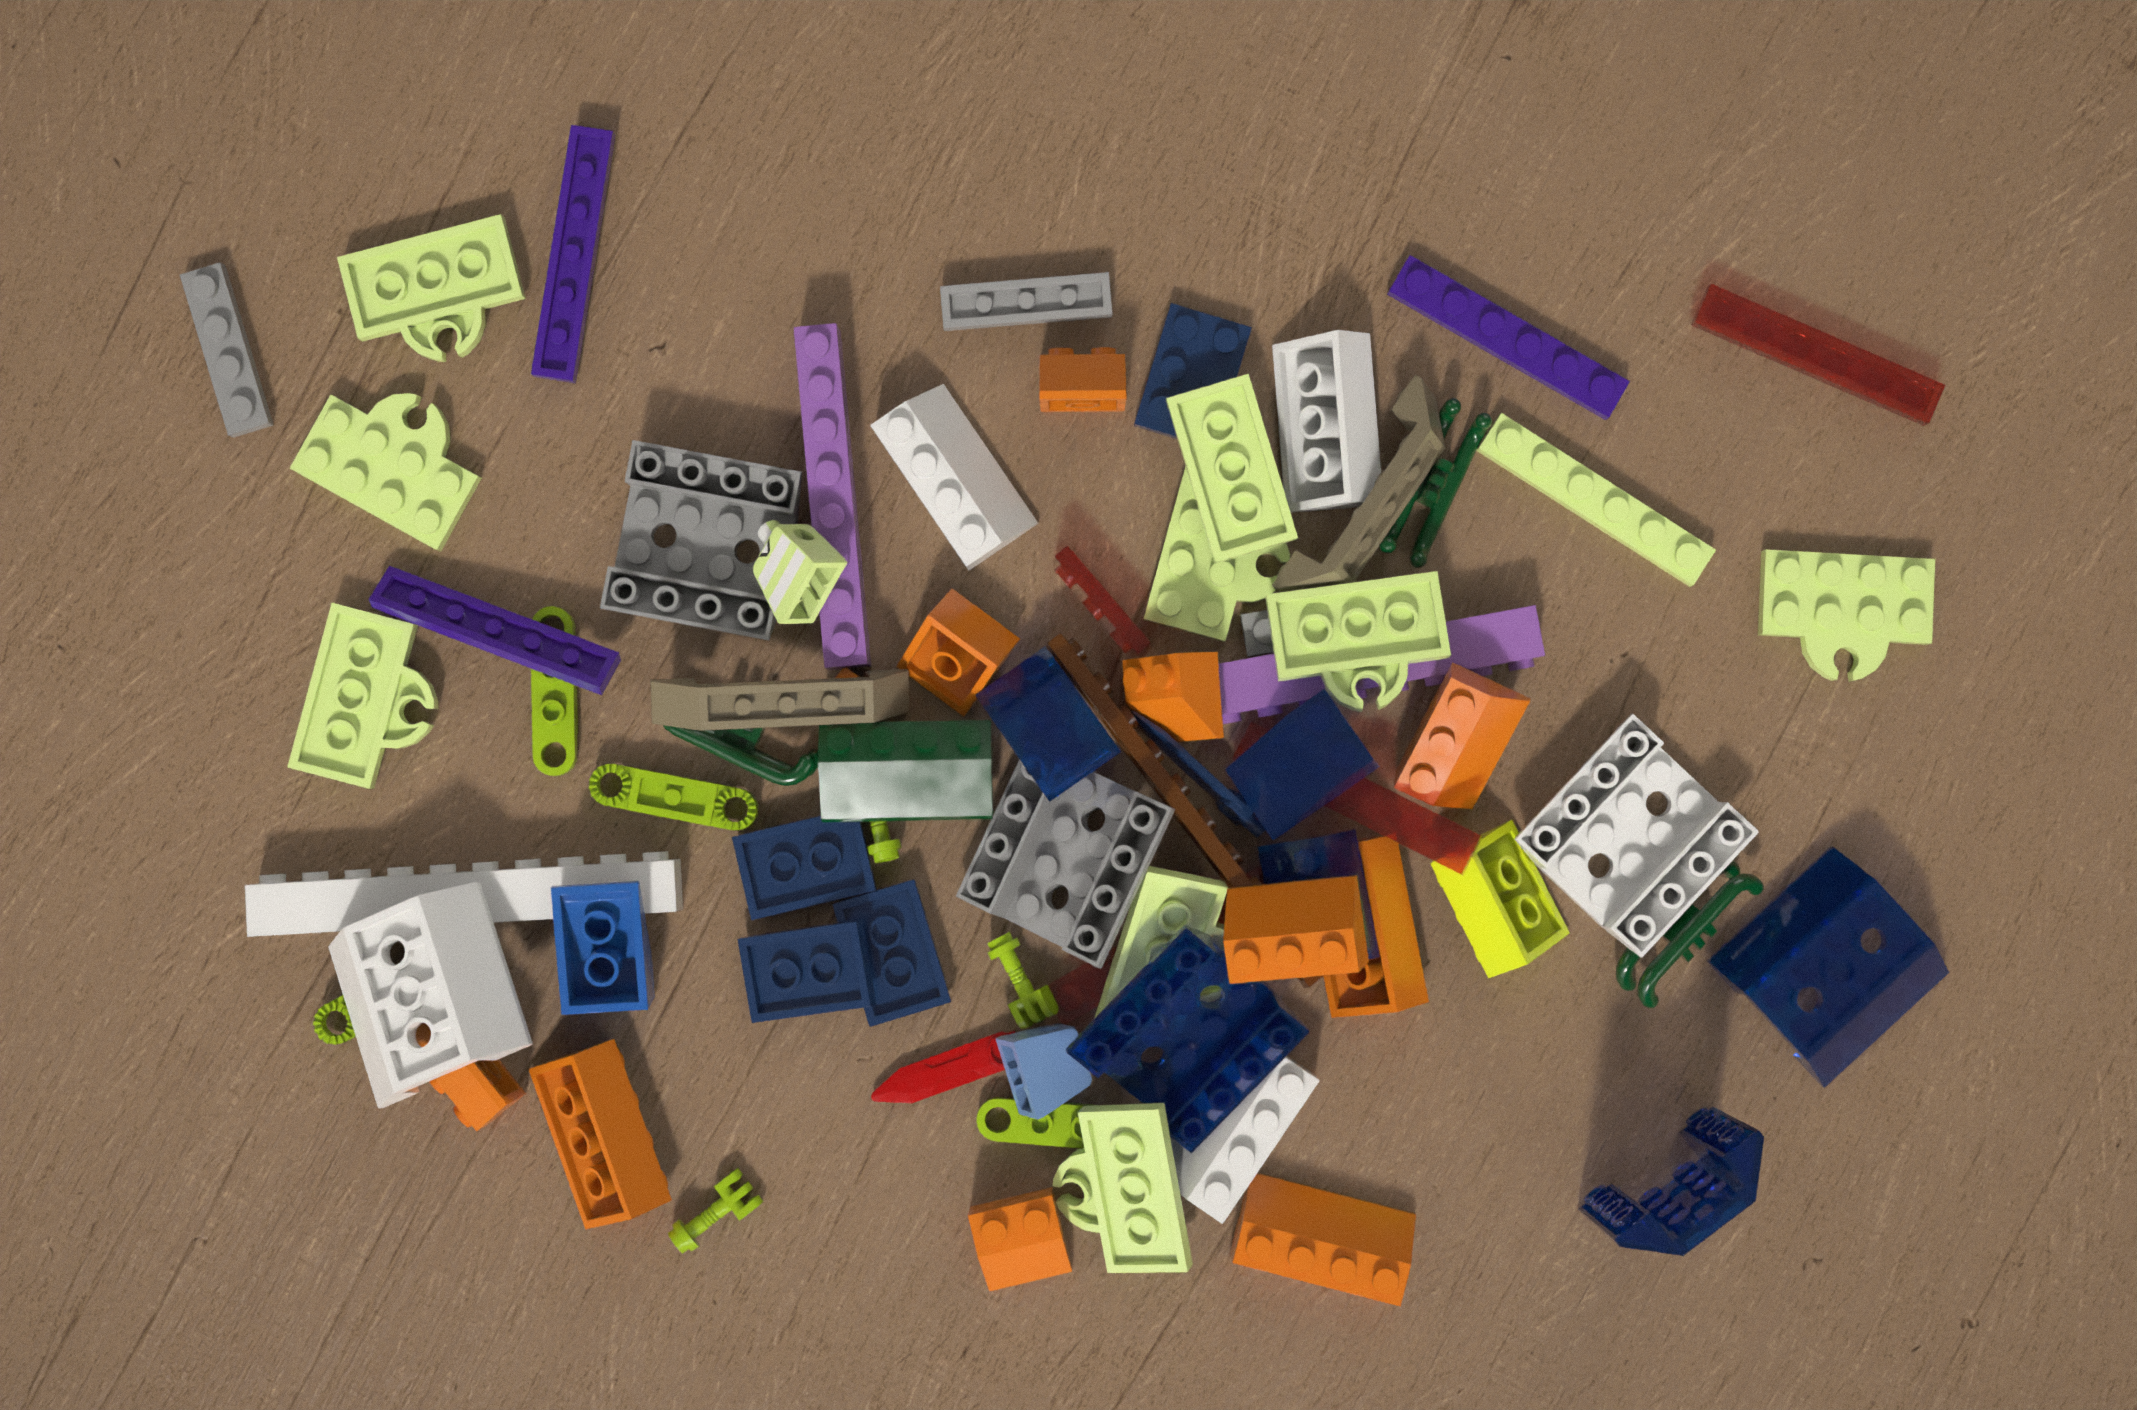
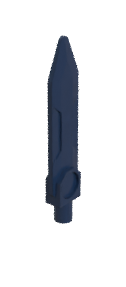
M1130 711L1145 735L1216 801L1218 810L1236 826L1241 824L1255 838H1258L1268 826L1254 814L1256 808L1240 793L1230 788L1227 789L1163 729L1136 711Z

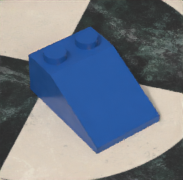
M639 881L552 886L551 899L561 1015L648 1010L655 998L652 953Z

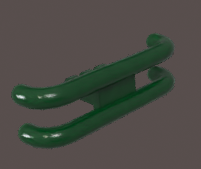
M1456 398L1448 399L1439 411L1443 439H1445L1455 417L1461 410V403ZM1480 413L1473 420L1452 463L1442 458L1436 461L1379 545L1383 553H1392L1396 549L1397 540L1416 501L1431 509L1415 541L1409 560L1415 568H1422L1426 565L1427 556L1482 438L1492 424V418L1488 413Z
M663 725L674 736L775 784L783 786L797 785L813 775L818 768V750L815 749L801 755L796 765L788 764L756 749L765 728L699 731Z
M1732 861L1720 873V875L1724 874L1729 880L1723 884L1700 910L1691 905L1665 932L1662 937L1669 944L1647 966L1638 983V997L1645 1007L1651 1009L1658 1005L1659 998L1655 993V987L1660 978L1680 957L1688 963L1692 960L1694 955L1688 948L1693 945L1701 950L1706 943L1700 935L1704 933L1712 938L1717 933L1716 928L1711 923L1737 895L1745 890L1754 896L1762 893L1764 885L1758 877L1753 874H1740V867L1736 862ZM1628 947L1622 953L1616 965V979L1623 990L1632 991L1637 985L1636 978L1633 976V970L1641 957Z

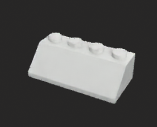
M1335 330L1272 345L1283 488L1290 512L1345 509L1362 505L1373 489L1378 475L1381 473L1370 333Z
M944 384L905 401L870 425L968 571L1038 524Z
M1244 1027L1170 1136L1180 1194L1223 1224L1320 1080L1317 1076Z

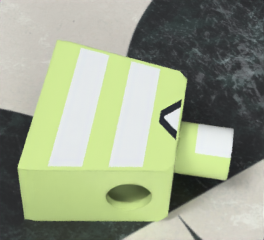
M777 520L768 521L758 530V537L764 544V547L753 566V573L779 624L814 623L848 562L812 526L807 524H780Z

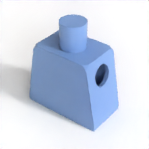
M1059 1023L995 1038L1018 1113L1037 1120L1043 1118L1089 1087L1092 1078L1087 1062L1103 1055L1102 1042L1095 1032H1089L1079 1037L1075 1027Z

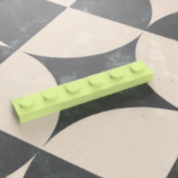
M1503 413L1498 415L1477 449L1485 457L1689 587L1694 586L1716 551L1713 547Z

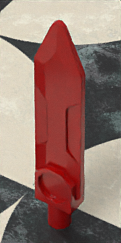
M1014 1029L1009 1032L1000 1031L903 1066L871 1094V1099L875 1102L912 1104L1003 1071L1005 1068L995 1038L1016 1033V1030Z

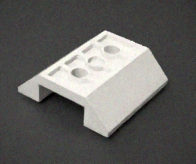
M1630 714L1514 840L1535 865L1595 922L1642 958L1759 831L1728 802H1718L1661 748L1664 742L1634 714ZM1655 791L1662 793L1667 799V808L1659 816L1649 813L1646 807L1648 796ZM1597 853L1605 855L1610 863L1608 873L1600 878L1591 875L1588 869L1590 858Z
M472 882L414 896L342 928L328 946L378 1108L387 1107L420 1093L419 1085L478 1060L495 1061L533 1045L481 882ZM400 941L404 945L405 955L402 961L395 965L390 958V950L395 942ZM422 1023H426L431 1030L430 1041L424 1047H421L416 1041V1030Z

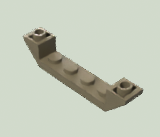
M1416 375L1413 377L1408 386L1399 393L1396 404L1391 409L1405 429L1411 431V433L1402 440L1397 454L1386 470L1378 475L1373 489L1363 504L1355 509L1350 523L1339 539L1329 547L1322 564L1295 551L1289 561L1280 568L1277 578L1272 584L1279 593L1355 582L1444 451L1445 444L1436 397L1421 377Z
M908 669L865 671V677L714 684H697L694 678L650 680L652 724L699 731L874 723L909 712Z

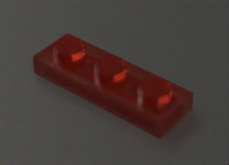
M1068 545L1054 556L1055 561L1059 564L1054 569V572L1069 589L1077 585L1087 597L1081 602L1097 622L1103 617L1114 629L1109 636L1125 654L1132 650L1136 655H1139L1151 644Z

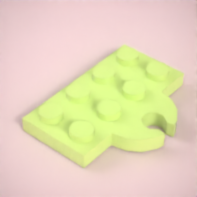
M501 214L337 257L357 338L363 342L401 332L405 342L418 354L438 362H446V353L437 344V336L443 329L453 328L456 330L458 339L455 349L458 355L463 358L481 341L486 327L485 309L526 299L506 221Z
M411 393L391 395L379 401L366 414L330 394L290 469L435 550L442 551L482 479L480 476L445 458L450 445V429L443 412L435 404L431 403L426 409L427 420L424 426L419 429H411L407 423V415L412 408L420 404L422 397Z
M1185 466L1143 620L1225 642L1236 602L1253 603L1265 599L1266 594H1273L1276 591L1272 584L1276 580L1277 575L1273 577L1261 576L1256 570V560L1261 555L1271 554L1280 563L1285 564L1290 559L1287 544L1283 543L1215 564Z
M1763 550L1761 551L1758 635L1800 638L1802 654L1809 666L1822 677L1831 681L1837 680L1839 670L1834 664V655L1837 650L1845 649L1853 657V666L1847 673L1848 681L1862 679L1877 670L1886 657L1889 643L1932 644L1935 559Z
M1438 571L1266 594L1265 599L1278 682L1321 676L1328 694L1339 705L1352 711H1363L1364 701L1358 696L1355 689L1356 683L1359 680L1369 678L1379 685L1380 694L1376 700L1378 710H1380L1399 696L1408 676V664L1447 659L1451 656Z
M331 603L288 768L374 789L385 748L402 749L417 744L430 733L434 726L433 724L426 721L411 724L404 716L405 706L412 700L420 701L427 709H438V699L433 685L421 672L407 666L418 625Z
M1153 866L1148 867L1129 908L1095 1014L1094 1019L1097 1026L1178 1041L1190 1003L1214 1001L1222 998L1235 987L1237 983L1229 984L1227 970L1221 973L1211 972V967L1215 961L1226 958L1223 943L1224 925L1217 922L1228 889L1225 881Z
M1164 1103L1083 1106L1078 1112L1084 1148L1074 1151L1059 1165L1053 1178V1186L1061 1188L1065 1183L1074 1182L1082 1188L1084 1198H1076L1069 1193L1063 1194L1056 1201L1059 1210L1071 1223L1085 1231L1100 1233L1107 1273L1188 1272L1193 1263Z

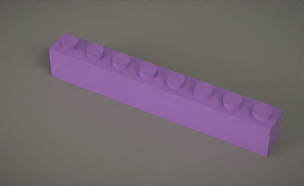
M836 323L794 327L811 525L848 562L819 612L824 668L839 670L846 667L849 669L871 667L841 331Z
M1536 605L1447 621L1446 626L1451 651L1450 658L1408 664V676L1401 691L1409 690L1408 682L1424 679L1426 687L1441 684L1452 662L1481 676L1492 675L1491 666L1508 663L1509 671L1535 667L1533 658L1545 656ZM1274 654L1219 664L1223 724L1242 721L1240 713L1257 710L1258 718L1284 713L1282 705L1299 702L1300 710L1324 706V697L1330 696L1325 689L1321 676L1278 682ZM1364 678L1356 683L1355 689L1358 696L1363 699L1367 698L1366 689L1376 688L1379 685L1372 679Z

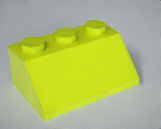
M1513 820L1507 821L1453 848L1430 863L1438 883L1443 888L1455 911L1456 918L1463 927L1475 951L1476 958L1481 963L1488 978L1528 965L1570 934L1535 863L1514 840L1519 832Z

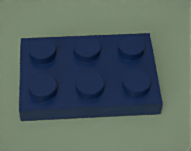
M1171 303L1134 426L1177 439L1166 398L1236 378L1252 327Z
M821 816L732 837L751 920L877 890L861 822H822Z
M915 879L832 904L838 923L860 919L863 921L876 998L875 1005L864 1008L869 1027L952 1002Z
M862 919L745 936L737 939L752 1023L865 1008L876 1004Z

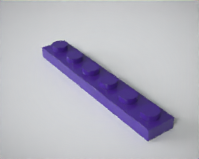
M571 125L532 363L531 375L534 377L576 383L616 137L615 133L610 130Z
M1409 255L1387 293L1388 296L1604 420L1610 417L1630 382Z
M392 566L387 568L368 599L371 607L599 695H603L621 662L620 654L617 651Z

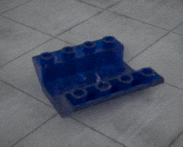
M1833 846L1829 847L1707 960L1710 966L1735 993L1744 995L1796 1051L1793 1056L1823 1088L1831 1083L1949 974L1935 943L1876 879ZM1874 928L1881 936V944L1876 951L1868 953L1861 945V937L1867 929ZM1805 987L1814 988L1818 994L1816 1006L1809 1011L1802 1010L1797 1001L1799 992Z
M1184 925L1065 1050L1068 1055L1097 1078L1106 1073L1143 1104L1164 1103L1170 1137L1192 1154L1310 1031L1266 982L1229 984L1224 947L1209 934ZM1211 985L1222 988L1221 995L1217 1000L1204 1002L1200 999V994L1204 988ZM1155 1046L1164 1050L1162 1057L1156 1062L1148 1063L1141 1059L1142 1053L1149 1047Z
M1706 1107L1701 1108L1686 1119L1685 1123L1688 1126L1679 1132L1699 1158L1697 1162L1688 1161L1678 1167L1672 1174L1674 1178L1661 1189L1659 1186L1651 1188L1639 1198V1203L1611 1183L1607 1187L1600 1185L1591 1190L1583 1199L1585 1204L1579 1207L1578 1210L1619 1247L1684 1256L1756 1201L1764 1144L1762 1133L1758 1129L1715 1107H1711L1709 1110Z

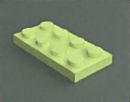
M1249 374L1166 398L1215 564L1298 539Z

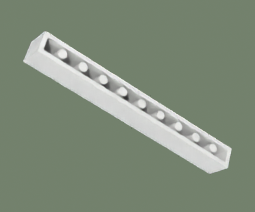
M668 851L643 853V861L626 862V854L600 855V864H584L583 856L557 858L558 866L541 867V859L515 860L514 869H499L498 861L472 863L473 871L456 872V864L430 865L429 874H414L413 866L387 868V876L371 877V869L344 870V879H329L328 871L302 873V881L286 882V874L259 875L258 884L245 885L247 937L338 932L348 925L414 896L472 882H481L493 922L553 919L552 886L639 881L645 913L677 912L683 910L681 860L669 859Z

